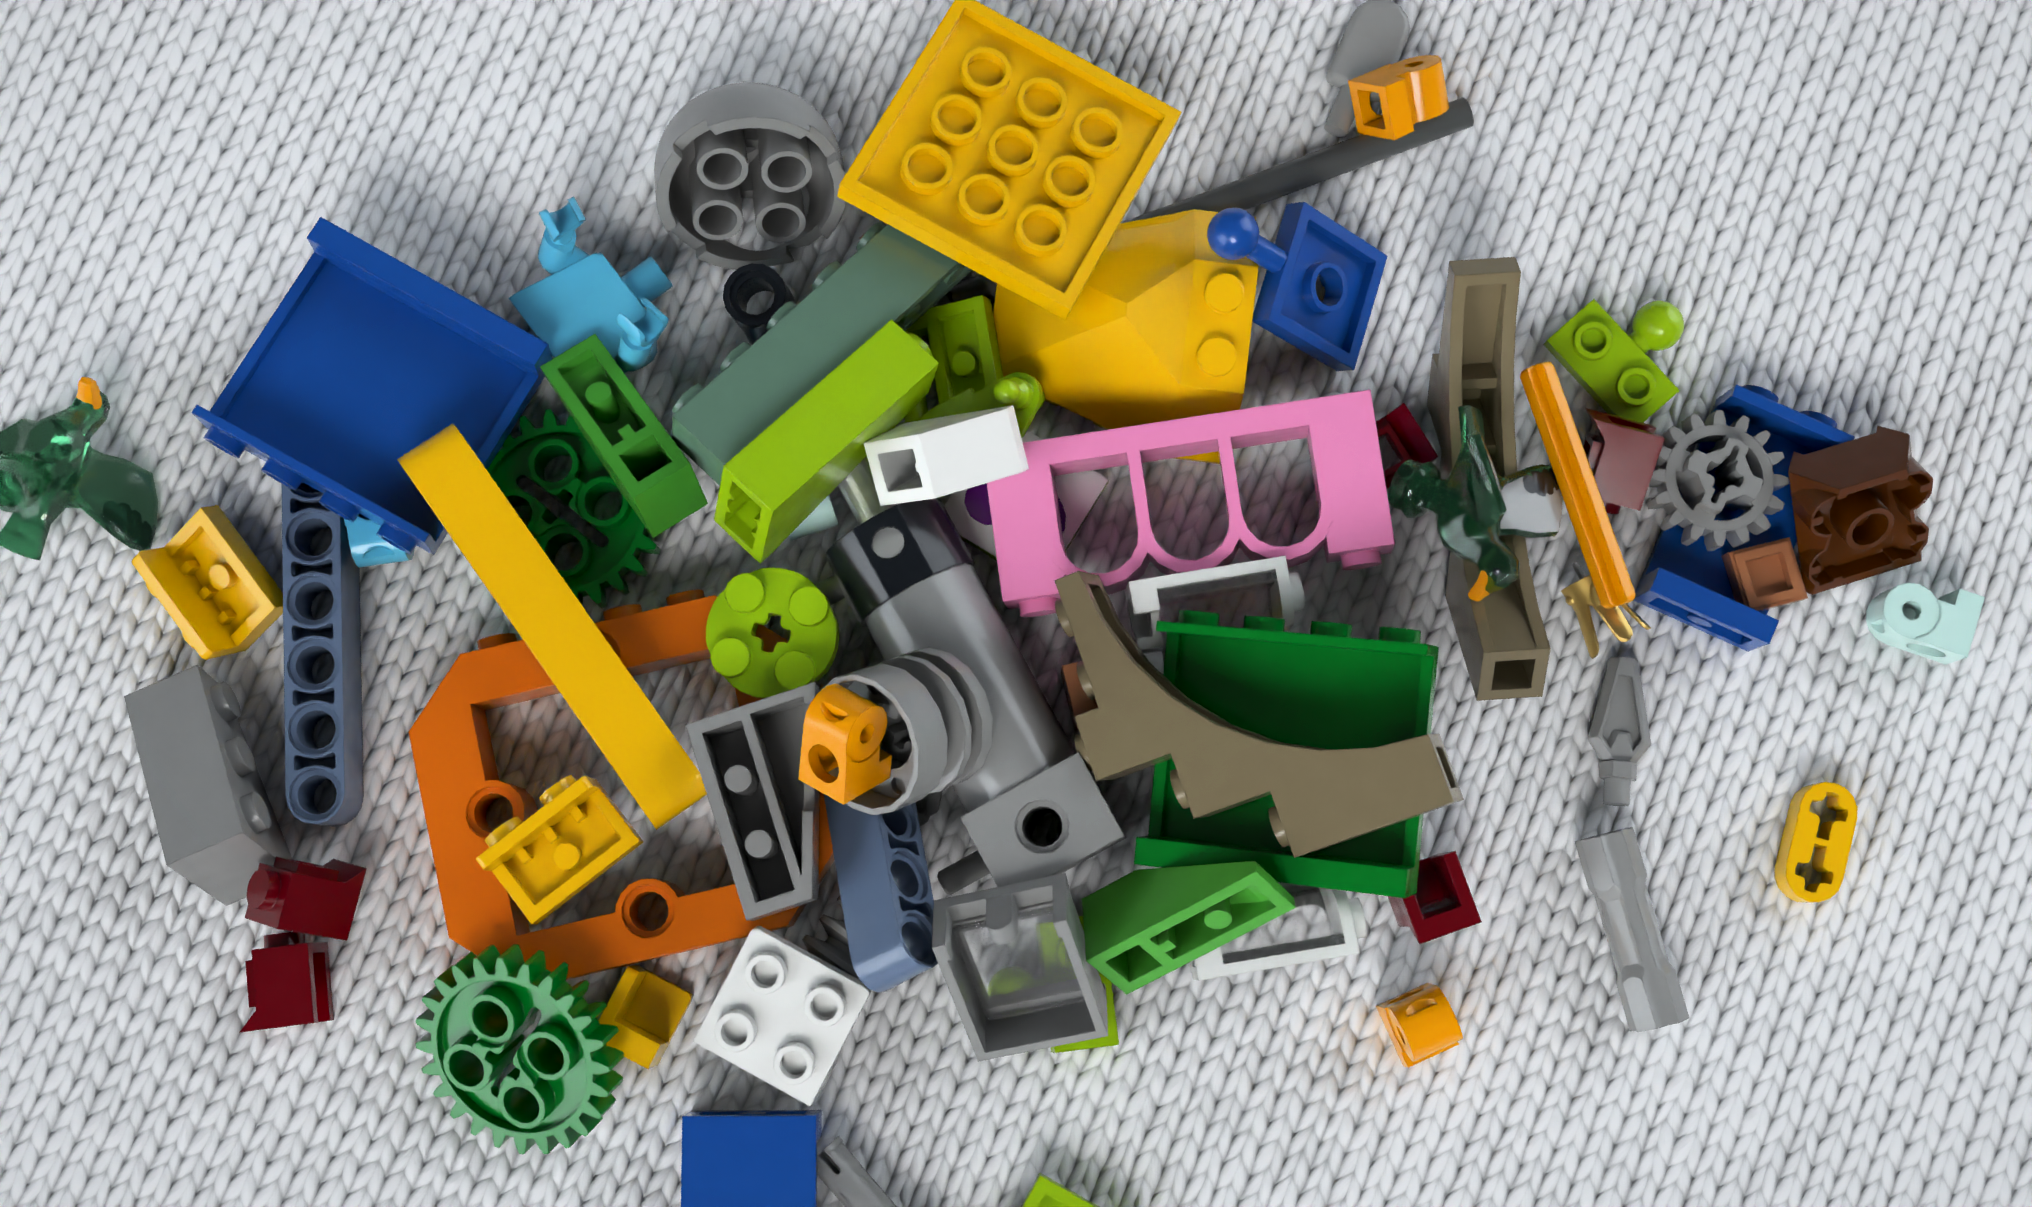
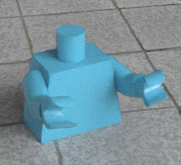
M575 197L567 199V205L558 211L551 213L547 209L540 211L539 215L546 228L538 250V259L542 268L551 275L522 289L508 299L538 338L548 343L554 358L596 334L624 374L627 371L633 372L647 366L654 360L657 354V340L669 321L651 302L673 287L670 280L651 256L620 277L601 252L589 255L575 245L577 237L575 229L586 221V218Z

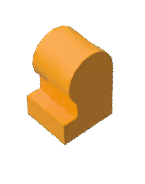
M1436 55L1408 58L1394 64H1387L1348 80L1359 134L1395 141L1413 132L1414 124L1438 117L1449 109L1441 57ZM1371 92L1379 93L1382 109L1380 114H1376L1372 110L1370 105Z
M838 684L828 685L819 691L811 701L804 719L798 780L844 805L889 779L892 755L880 749L879 746L885 735L888 723L887 713L884 708ZM839 767L838 777L832 776L828 772Z
M1425 983L1376 1006L1404 1067L1409 1068L1459 1045L1458 1041L1463 1039L1455 1014L1444 993L1437 985Z

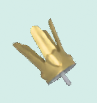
M1574 562L1572 566L1580 580L1564 588L1561 592L1565 596L1566 603L1572 606L1576 612L1591 658H1595L1599 652V643L1589 606L1596 610L1619 641L1628 642L1633 635V631L1619 606L1607 609L1600 604L1591 576H1585L1579 564ZM1628 603L1621 605L1646 630L1651 629Z

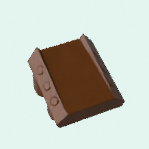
M1877 426L1876 433L1805 455L1793 452L1788 474L1801 576L1807 593L1817 594L1922 561V550L1928 542L1929 528L1918 517L1917 508L1924 504L1932 494L1933 478L1912 457L1910 435L1908 433Z

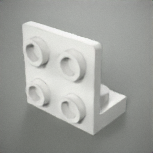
M756 926L750 931L693 1042L806 1105L811 1106L831 1075L837 1063L836 1058L871 994V990L857 978L766 928Z

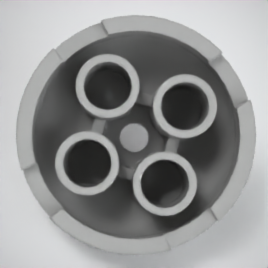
M741 82L708 90L689 101L676 113L665 128L659 141L654 163L656 204L661 222L668 233L672 231L680 240L695 249L696 258L706 263L732 270H737L739 267L751 263L764 264L768 267L792 263L794 259L789 249L808 246L821 235L828 239L840 222L846 205V201L837 197L839 184L845 176L840 147L833 130L816 108L786 89L764 83ZM804 186H806L809 193V209L806 218L801 190ZM741 198H753L755 222L759 234L766 240L777 243L784 242L783 244L768 250L753 251L740 248L725 240L737 234L743 225Z

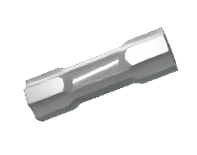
M1633 827L1575 841L1587 886L1595 896L1617 971L1616 985L1630 1031L1654 1030L1689 1019L1675 969L1668 961L1646 886L1647 873Z

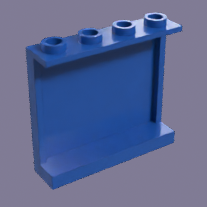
M320 217L307 236V240L312 246L314 253L210 411L196 405L191 413L208 429L203 438L225 453L239 459L244 450L266 461L261 470L279 483L296 491L303 482L323 493L319 503L340 517L354 522L358 515L361 514L381 525L376 535L394 547L412 554L415 547L418 546L435 555L448 532L397 459L453 423L487 470L545 378L540 366L553 359L549 345Z

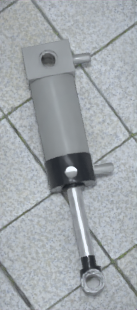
M751 263L739 267L729 276L724 285L723 301L725 308L742 329L750 345H753L768 331L766 329L767 323L780 307L789 301L795 302L791 291L780 275L774 269L764 264ZM761 291L774 293V302L766 312L758 315L746 312L747 303L753 295ZM865 457L838 485L859 526L849 531L827 550L826 560L834 575L815 586L828 598L830 605L844 598L847 599L859 623L863 627H867L884 660L927 647L953 654L972 670L985 690L993 717L992 746L983 767L968 780L952 785L967 813L960 818L977 851L938 872L937 878L945 893L952 895L988 874H991L997 887L1062 874L1126 839L1127 837L1094 777L1089 772L1079 752L1076 753L978 576L974 568L975 561L940 498L900 503L894 507L892 505L880 506L869 462ZM1054 810L1061 818L1062 833L1052 845L1041 847L1031 837L1030 823L1039 812Z

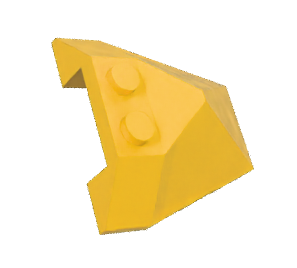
M1193 209L1121 223L1066 320L996 284L993 317L1003 377L1015 372L1030 374L1041 384L1045 401L1055 406H1062L1093 421V424L1106 430L1240 410L1245 388L1259 265L1246 257L1239 260H1227L1218 256L1211 249L1207 238V230L1210 221L1218 212ZM1218 451L1173 458L1220 464Z

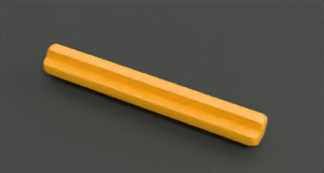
M1542 362L1530 366L1521 372L1520 379L1600 604L1604 608L1611 609L1629 603L1635 599L1636 593L1556 369L1551 362Z

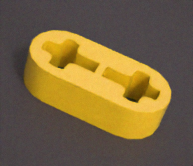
M1821 782L1802 787L1794 794L1789 804L1775 863L1774 877L1782 893L1796 902L1816 903L1828 900L1839 891L1843 882L1857 822L1858 807L1852 794L1845 787L1837 783ZM1827 797V807L1836 811V818L1834 821L1823 822L1819 835L1816 837L1820 818L1817 814L1810 812V805L1812 802L1823 801ZM1813 848H1815L1812 869L1822 873L1821 881L1816 884H1808L1805 890V879L1795 874V868L1797 864L1809 863Z

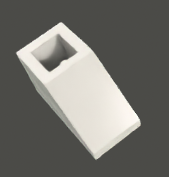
M1013 405L903 423L864 443L880 506L935 499L1019 474L1029 469Z

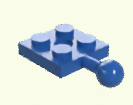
M1305 202L1286 204L1275 244L1259 235V227L1255 218L1246 210L1227 208L1218 212L1210 221L1207 230V238L1211 249L1221 258L1239 260L1246 257L1266 269L1252 322L1335 371L1354 370L1388 255ZM1318 275L1322 286L1325 288V296L1322 302L1316 293Z

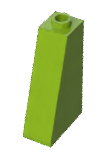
M891 319L723 466L714 521L761 564L867 456L864 443L895 428L929 393L939 362L933 358L928 345L919 336L913 333H906Z

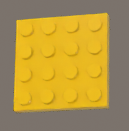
M954 0L840 182L837 197L1066 320L1170 137L1182 112L976 0Z

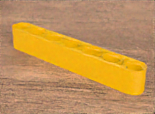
M452 423L399 457L397 461L657 830L706 796L707 793L701 774L457 427Z

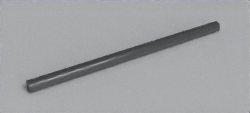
M1462 97L1449 102V109L1442 115L1414 124L1413 132L1395 141L1361 134L1122 223L1193 209L1220 212L1227 208L1247 210L1470 128L1474 124L1473 113L1468 101ZM977 275L959 282L948 292V296L952 303L984 295L991 300L992 304L995 301L997 283L982 275Z

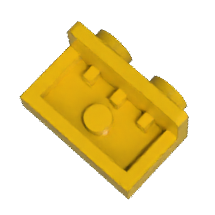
M218 505L201 507L164 547L140 551L132 559L133 566L144 579L150 593L161 602L182 631L185 641L205 660L246 651L283 614V592Z
M572 775L564 777L539 797L543 807L523 822L518 816L509 819L492 831L484 840L489 848L480 854L476 861L483 870L493 872L531 924L540 923L644 842L597 779L586 775L577 781Z

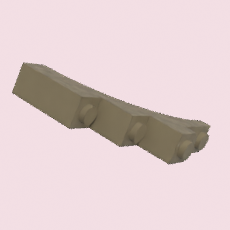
M1515 257L1449 261L1439 353L1432 354L1427 407L1442 450L1436 501L1451 546L1445 597L1477 701L1542 697L1551 649L1538 607L1529 566L1524 530L1500 529L1501 520H1495L1488 524L1490 514L1489 490L1485 477L1482 474V454L1484 455L1481 450V445L1483 444L1479 433L1482 435L1493 461L1501 490L1508 483L1518 479L1514 423V354L1521 270ZM1495 567L1500 568L1501 573L1496 575L1498 582L1492 589V593L1479 602L1471 600L1468 592L1476 583L1480 571L1483 570L1488 575L1490 573L1494 574L1493 569ZM1506 571H1510L1512 573V577L1510 579H1506L1504 577V573Z
M1077 571L1054 580L1060 595V599L1055 601L1058 620L1064 632L1069 637L1074 636L1082 661L1077 663L1079 681L1086 695L1091 700L1096 699L1098 708L1074 716L1080 732L1074 737L1077 753L1079 752L1089 772L1093 771L1096 781L1115 780L1173 759L1176 769L1170 771L1171 785L1182 808L1187 809L1190 807L1193 819L1213 816L1272 795L1275 806L1269 808L1268 813L1273 832L1282 847L1290 845L1294 858L1328 848L1464 800L1440 734H1427L1375 748L1331 750L1284 743L1235 726L1188 698L1149 662L1120 622L1099 575Z

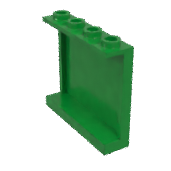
M1179 610L1178 623L1157 621L1156 631L1167 633L1163 675L1188 698L1235 726L1280 742L1331 750L1375 748L1431 734L1439 647L1420 644V630L1379 627L1378 640L1351 638L1352 625L1311 621L1310 634L1284 632L1285 619L1248 615L1244 616L1243 628L1218 626L1219 613ZM1173 759L1154 766L1148 835L1136 837L1134 864L1166 868L1256 861L1280 883L1407 898L1417 892L1424 814L1294 858L1290 845L1282 847L1273 832L1268 813L1269 808L1275 806L1272 795L1213 816L1193 819L1190 807L1187 809L1182 808L1174 794L1170 781V771L1176 769Z

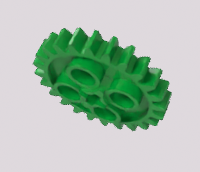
M547 409L544 415L543 427L538 429L526 416L520 417L522 435L516 439L510 434L502 445L503 448L497 453L487 471L513 508L519 505L531 506L532 519L527 528L554 566L555 555L562 545L568 542L581 543L583 554L579 564L572 569L566 571L558 570V572L582 606L583 597L589 596L600 608L607 607L604 589L612 585L617 591L626 596L630 592L623 576L628 571H631L636 575L646 577L648 572L638 560L641 552L660 554L661 549L648 538L649 531L624 498L570 414L566 425H561L557 415L551 409ZM560 455L570 456L572 468L569 474L563 480L547 482L544 473L548 462ZM524 477L529 478L563 506H570L583 521L608 538L607 546H597L567 521L557 518L544 504L521 489L518 485L519 480ZM609 492H617L622 495V507L619 513L607 520L595 518L594 505L599 497Z
M513 944L503 954H500L494 945L488 946L477 956L470 952L434 980L436 986L422 998V1002L428 1009L416 1018V1024L428 1031V1033L415 1044L417 1049L433 1054V1059L421 1069L424 1074L440 1076L443 1083L436 1088L433 1094L435 1097L450 1095L456 1101L450 1113L453 1119L467 1112L473 1117L471 1124L472 1135L476 1136L485 1127L493 1130L494 1147L500 1148L510 1137H513L519 1154H525L536 1143L545 1155L549 1154L558 1143L567 1149L581 1135L586 1137L603 1119V1115L613 1106L616 1099L611 1093L622 1083L623 1077L612 1069L624 1058V1052L606 1046V1043L619 1030L617 1026L599 1023L597 1017L607 1007L604 1001L588 1004L583 998L590 983L587 980H583L571 986L566 982L568 964L565 962L552 972L547 970L544 951L538 950L527 961H524L522 951L517 944ZM540 1010L541 1018L535 1030L525 1039L522 1033L534 1023L537 1017L536 1014ZM513 1061L515 1068L503 1078L500 1084L501 1088L499 1089L497 1082L503 1070Z

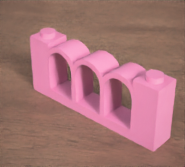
M1371 390L1024 442L1023 446L1029 469L1022 473L987 483L1002 601L1008 609L1019 608L1021 617H1036L1056 613L1055 601L1060 599V595L1054 580L1077 571L1086 572L1076 567L1068 559L1065 551L1055 476L1129 465L1138 527L1137 545L1131 558L1119 569L1107 573H1091L1099 575L1108 595L1125 590L1128 581L1141 578L1150 561L1161 573L1170 575L1229 565L1233 562L1240 548L1252 561L1286 556L1287 566L1291 568L1310 560L1324 545L1326 563L1341 561L1343 570H1358L1382 564L1381 555L1391 554L1395 545ZM1307 438L1319 512L1318 523L1314 531L1302 542L1290 546H1271L1258 540L1246 526L1242 515L1232 449ZM1218 451L1229 520L1227 535L1222 545L1211 555L1197 560L1178 559L1166 553L1154 538L1143 463Z

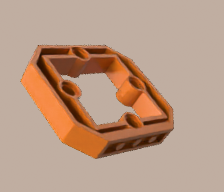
M700 589L683 591L666 597L667 606L642 612L640 604H629L608 609L603 612L604 621L596 622L595 624L633 677L709 659L710 652L706 644V625L709 612L717 596L705 597L704 591ZM758 625L756 636L763 640V651L774 652L777 642L788 643V640L764 625ZM515 633L489 636L477 641L479 650L462 653L458 656L408 733L448 935L450 939L475 955L480 954L490 945H494L499 953L503 954L513 944H517L522 951L524 961H527L538 950H541L545 954L547 970L552 972L563 962L568 964L566 978L568 980L748 937L750 931L756 926H762L769 931L794 926L807 905L806 903L756 921H748L745 918L735 884L685 895L676 884L655 878L640 879L629 884L620 893L614 913L530 932L528 919L493 872L483 870L476 861V858L489 848L484 840L493 830L486 821V812L489 805L495 799L506 797L513 808V817L518 816L522 822L538 811L534 798L524 788L499 781L485 711L559 694V690L523 639L517 641ZM735 688L739 707L761 700ZM821 792L819 813V884L834 862L824 794ZM651 893L660 894L668 905L666 922L654 931L647 929L638 917L640 902Z

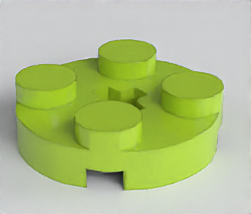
M761 568L750 573L734 576L727 583L726 588L717 596L707 619L706 644L710 652L713 668L734 688L759 699L783 693L815 681L818 682L831 668L839 646V623L828 598L807 577L788 569ZM771 616H780L781 627L790 631L788 643L777 642L774 652L763 651V640L756 636L758 625H766Z

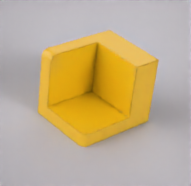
M639 965L628 966L615 988L607 1007L598 1020L600 1024L614 1025L619 1030L606 1043V1046L624 1052V1057L646 1069L657 1066L693 999L692 994Z

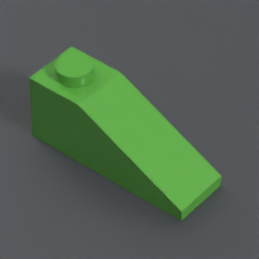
M596 334L540 366L543 374L614 483L653 538L708 504L690 462Z
M1256 861L1134 870L1082 898L1086 961L1127 995L1295 909V900Z

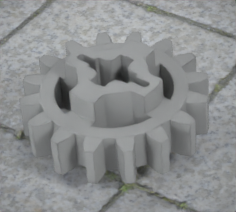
M1716 410L1706 418L1705 424L1698 414L1695 413L1681 422L1682 430L1672 426L1662 434L1665 438L1663 444L1666 447L1661 449L1656 466L1659 468L1654 470L1649 487H1657L1658 495L1647 502L1646 505L1648 509L1664 508L1668 515L1660 525L1663 531L1679 525L1684 528L1681 539L1682 544L1688 546L1697 541L1702 535L1704 536L1707 551H1715L1724 545L1725 539L1735 548L1749 541V532L1758 535L1771 527L1768 518L1764 514L1773 515L1783 510L1785 503L1772 494L1773 491L1788 485L1789 477L1774 474L1772 466L1779 463L1785 457L1783 452L1766 453L1763 445L1771 435L1767 430L1752 437L1746 433L1749 426L1748 417L1743 415L1728 426L1726 425L1723 410ZM1716 442L1714 448L1709 450L1707 454L1697 449L1691 453L1686 451L1689 446L1696 443ZM1717 467L1715 471L1717 473L1716 480L1707 473ZM1714 482H1715L1719 487L1723 488L1722 490H1720L1719 492H1717V493H1715V494H1714L1715 489L1713 488ZM1724 507L1731 511L1737 509L1744 511L1738 518L1732 520H1714Z

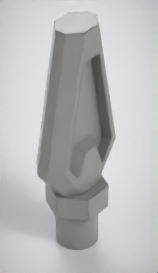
M1609 658L1588 735L1589 743L1601 760L1599 762V777L1604 780L1603 804L1629 806L1631 781H1636L1637 765L1635 763L1651 746L1638 660L1634 658Z

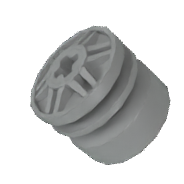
M931 647L910 651L895 658L881 661L878 665L865 667L833 678L826 685H841L883 707L887 713L888 723L886 732L879 746L880 749L892 755L890 778L846 803L852 809L870 815L894 812L922 800L930 793L940 792L947 789L950 785L968 780L983 767L992 746L993 717L986 692L972 670L949 652ZM839 767L834 768L828 773L838 777Z

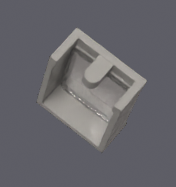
M1066 873L934 900L932 950L978 1062L1108 1036L1106 986L1104 983L1102 984L1098 970L1086 961L1084 930L1071 897Z

